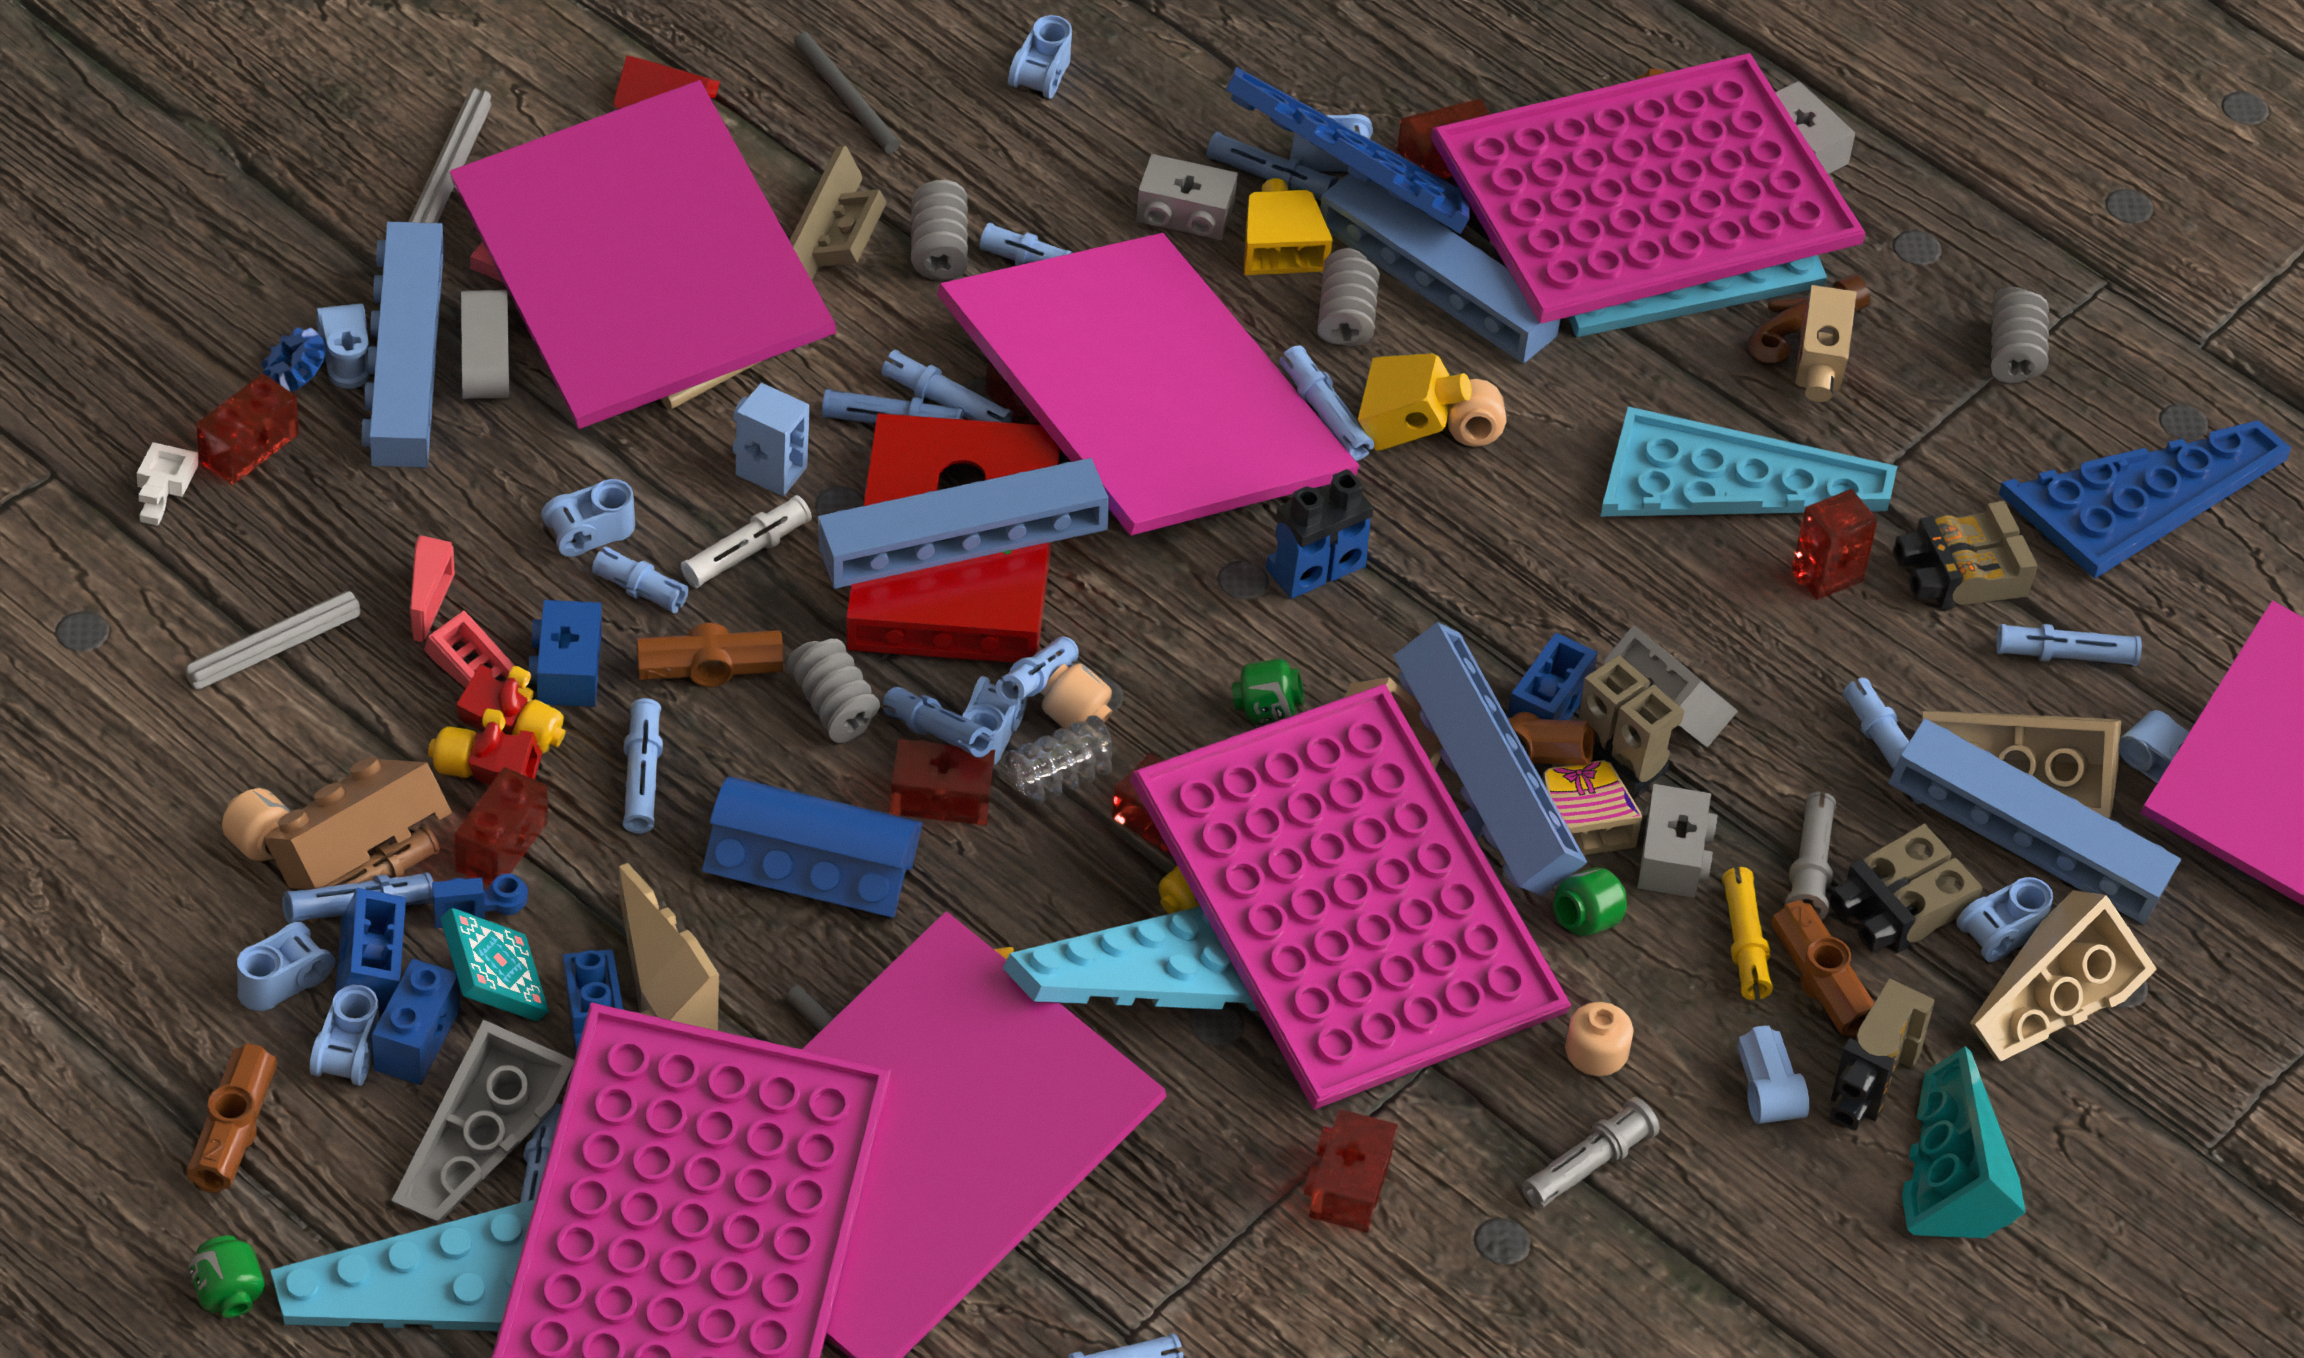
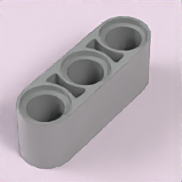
M507 290L461 291L463 399H509Z

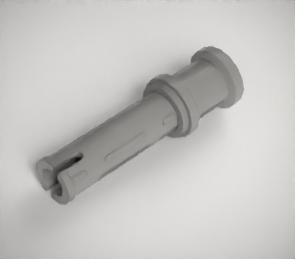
M1813 792L1805 799L1799 859L1789 869V881L1793 886L1792 892L1785 899V905L1801 899L1803 903H1810L1820 920H1823L1829 910V901L1825 897V893L1833 879V871L1827 861L1836 800L1830 794L1825 793L1823 808L1819 807L1821 792Z
M1638 1097L1630 1098L1624 1103L1623 1110L1611 1119H1600L1592 1125L1590 1136L1554 1160L1539 1173L1525 1180L1522 1183L1524 1196L1533 1207L1542 1209L1553 1201L1554 1198L1567 1191L1607 1161H1621L1628 1155L1630 1147L1643 1138L1652 1139L1659 1133L1660 1127L1655 1113L1643 1100Z

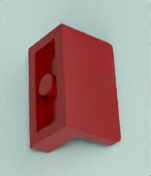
M626 55L613 104L616 108L621 109L701 80L709 97L716 98L720 81Z

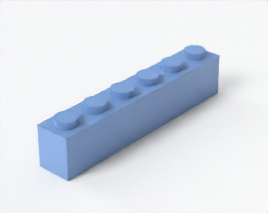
M1349 173L1322 194L1320 211L1332 236L1350 248L1360 251L1369 261L1522 364L1557 337L1560 319L1540 324L1505 266L1411 203L1406 204L1395 199L1386 192L1385 187L1373 180L1370 183L1362 181Z
M387 222L386 240L377 241V267L384 268L383 275L374 276V303H381L380 311L372 310L371 338H378L377 346H369L368 374H375L374 383L366 382L365 410H372L371 419H363L362 447H370L372 466L428 468L444 256L442 223Z
M1092 458L818 516L819 550L833 587L836 589L855 583L1007 550L1108 530L1109 498Z
M1436 622L1393 655L1402 671L1398 674V678L1405 690L1413 697H1416L1422 708L1419 711L1421 721L1432 734L1437 735L1443 748L1439 752L1443 761L1460 777L1464 785L1460 789L1463 798L1473 810L1479 812L1485 825L1482 826V832L1485 838L1496 850L1501 852L1506 862L1503 865L1505 875L1516 888H1524L1543 896L1564 878L1569 877L1584 866L1587 861L1459 632Z
M1924 718L1901 754L1888 782L1889 785L2083 892L2107 895L2116 910L2145 925L2181 858L2166 851L2160 845L2146 840L2124 828L2118 822L2104 817L2084 806L2076 799L2062 794L2037 780L2034 776L2022 772L1995 757L1992 753L1980 749L1953 734L1950 730L1940 727Z

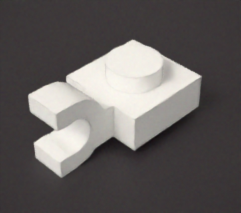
M152 443L137 471V487L142 488L139 493V502L145 503L140 513V522L158 526L165 511L168 494L183 497L198 467V452Z

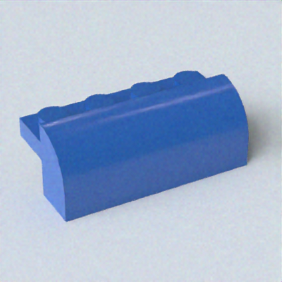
M729 776L720 789L710 823L713 826L702 872L895 917L906 869L912 870L923 822Z

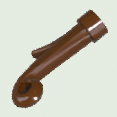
M1857 274L1834 282L1833 287H1831L1857 292L1854 312L1868 307L1870 304L1868 288L1863 279ZM1809 295L1792 299L1772 300L1768 303L1770 311L1781 313L1759 326L1751 334L1748 340V351L1755 360L1764 364H1777L1789 356L1791 347L1783 336L1801 329Z

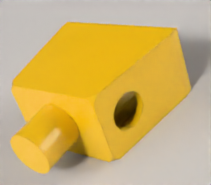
M1280 178L1267 180L1262 185V192H1253L1249 195L1244 275L1323 272L1324 261L1331 254L1332 236L1313 193L1308 190L1289 191L1287 182Z
M1433 353L1372 358L1358 421L1365 433L1373 440L1376 451L1441 432L1446 427L1449 405L1471 399L1472 389L1470 380L1465 373L1450 376L1439 356Z

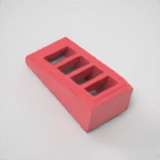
M422 535L417 537L415 543L410 604L413 640L423 642L426 639L455 575L452 542Z
M462 611L430 634L424 651L432 660L464 688L468 686L480 664L485 665L488 663L493 667L491 669L493 671V678L501 674L506 679L512 667L515 666L465 611ZM460 640L466 644L456 652L451 647ZM472 652L479 655L469 664L463 660Z

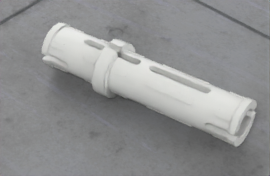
M795 495L786 503L766 514L763 512L755 514L751 517L748 525L719 540L693 558L683 561L681 563V570L685 579L692 587L698 588L704 582L737 565L764 547L772 549L779 545L781 537L812 520L808 505L800 496ZM774 522L779 523V525L759 536L758 538H754V534L758 533L759 531L763 530L764 528L768 527ZM735 545H739V549L717 562L714 561L715 557Z

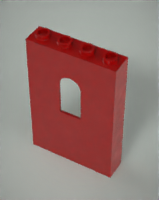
M877 413L863 506L937 491L941 472L953 464L967 463L974 465L984 473L985 480L1019 472L1060 465L1062 462V450L1042 425ZM1052 542L1014 549L1010 554L1000 552L852 584L846 618L847 650L1013 663L1022 658L1034 656L1039 652Z

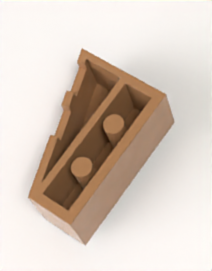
M375 756L362 759L350 768L351 774L345 779L318 790L314 794L315 800L305 808L291 811L282 816L277 822L279 827L263 838L288 887L306 890L323 887L371 860L368 851L393 836L398 844L411 837L412 835L408 827L430 815L435 816L437 820H441L450 815L452 811L428 763L377 759Z

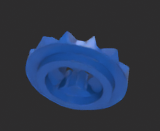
M297 327L290 336L282 335L280 343L275 347H270V356L262 361L261 365L264 371L260 378L272 392L277 394H286L299 389L308 383L319 370L326 353L325 340L312 328L303 330Z

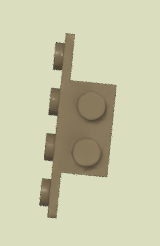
M847 146L836 147L789 240L811 280L818 267L845 266L858 263L887 203L880 189L856 192L862 181V174Z

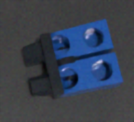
M1346 469L1334 474L1331 484L1318 490L1306 486L1294 491L1292 501L1277 507L1276 517L1280 521L1276 526L1277 551L1267 556L1265 569L1290 599L1325 585L1327 578L1332 582L1366 567L1370 518L1373 517L1374 507L1362 494V484L1350 470ZM1345 553L1350 557L1345 562L1339 563ZM1308 570L1311 575L1306 579L1300 580L1302 574Z

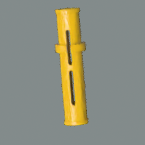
M1739 867L1741 883L1738 884L1735 869L1731 868L1723 874L1722 883L1725 888L1734 943L1731 946L1732 961L1739 968L1742 996L1749 1000H1755L1753 985L1757 983L1760 999H1764L1772 993L1773 985L1767 966V960L1770 958L1768 941L1762 937L1753 883L1754 876L1750 869Z

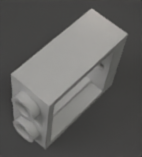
M1635 625L1630 628L1603 661L1606 664L1620 655L1649 680L1648 688L1655 685L1684 710L1682 723L1679 726L1706 747L1712 743L1738 712Z

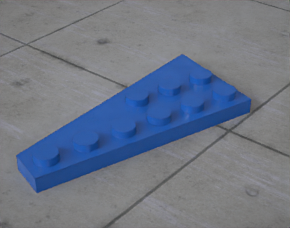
M1235 67L1227 82L1226 90L1232 93L1230 99L1236 104L1251 111H1254L1255 108L1268 115L1270 121L1289 132L1294 131L1317 148L1328 152L1349 165L1347 171L1353 176L1368 183L1371 180L1385 187L1386 192L1395 199L1406 204L1411 203L1434 220L1445 224L1459 234L1462 233L1469 220V203L1459 187Z
M2257 420L2212 431L2208 438L2186 443L2184 439H2178L2168 442L2166 448L2148 452L2145 447L2083 462L2080 469L2057 474L2055 470L2039 473L2036 480L2020 484L2017 479L2001 482L1998 495L2095 579L2288 459L2291 447L2262 422Z

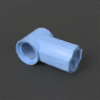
M1770 1025L1753 1027L1747 1034L1740 1036L1737 1049L1749 1082L1747 1090L1748 1104L1753 1121L1756 1124L1806 1118L1809 1113L1807 1085L1801 1073L1794 1074L1780 1031L1772 1030Z

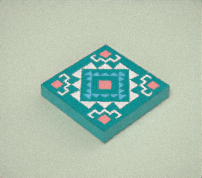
M450 908L440 918L464 997L537 1022L549 1012L526 934L454 908Z

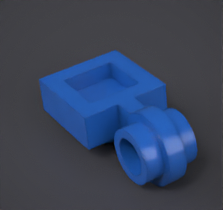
M514 874L498 876L487 890L483 889L482 878H454L448 881L432 882L435 928H443L440 918L450 908L485 919L486 911H497L502 915H514L528 901V888L526 884Z

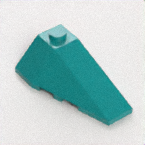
M1964 1046L1925 1071L1916 1117L1922 1123L1920 1139L1918 1143L1911 1145L1909 1159L1915 1163L1912 1180L1904 1182L1902 1191L1907 1230L1913 1235L1986 1238L2002 1227L2012 1224L2017 1218L2026 1213L2019 1176L1973 1055Z

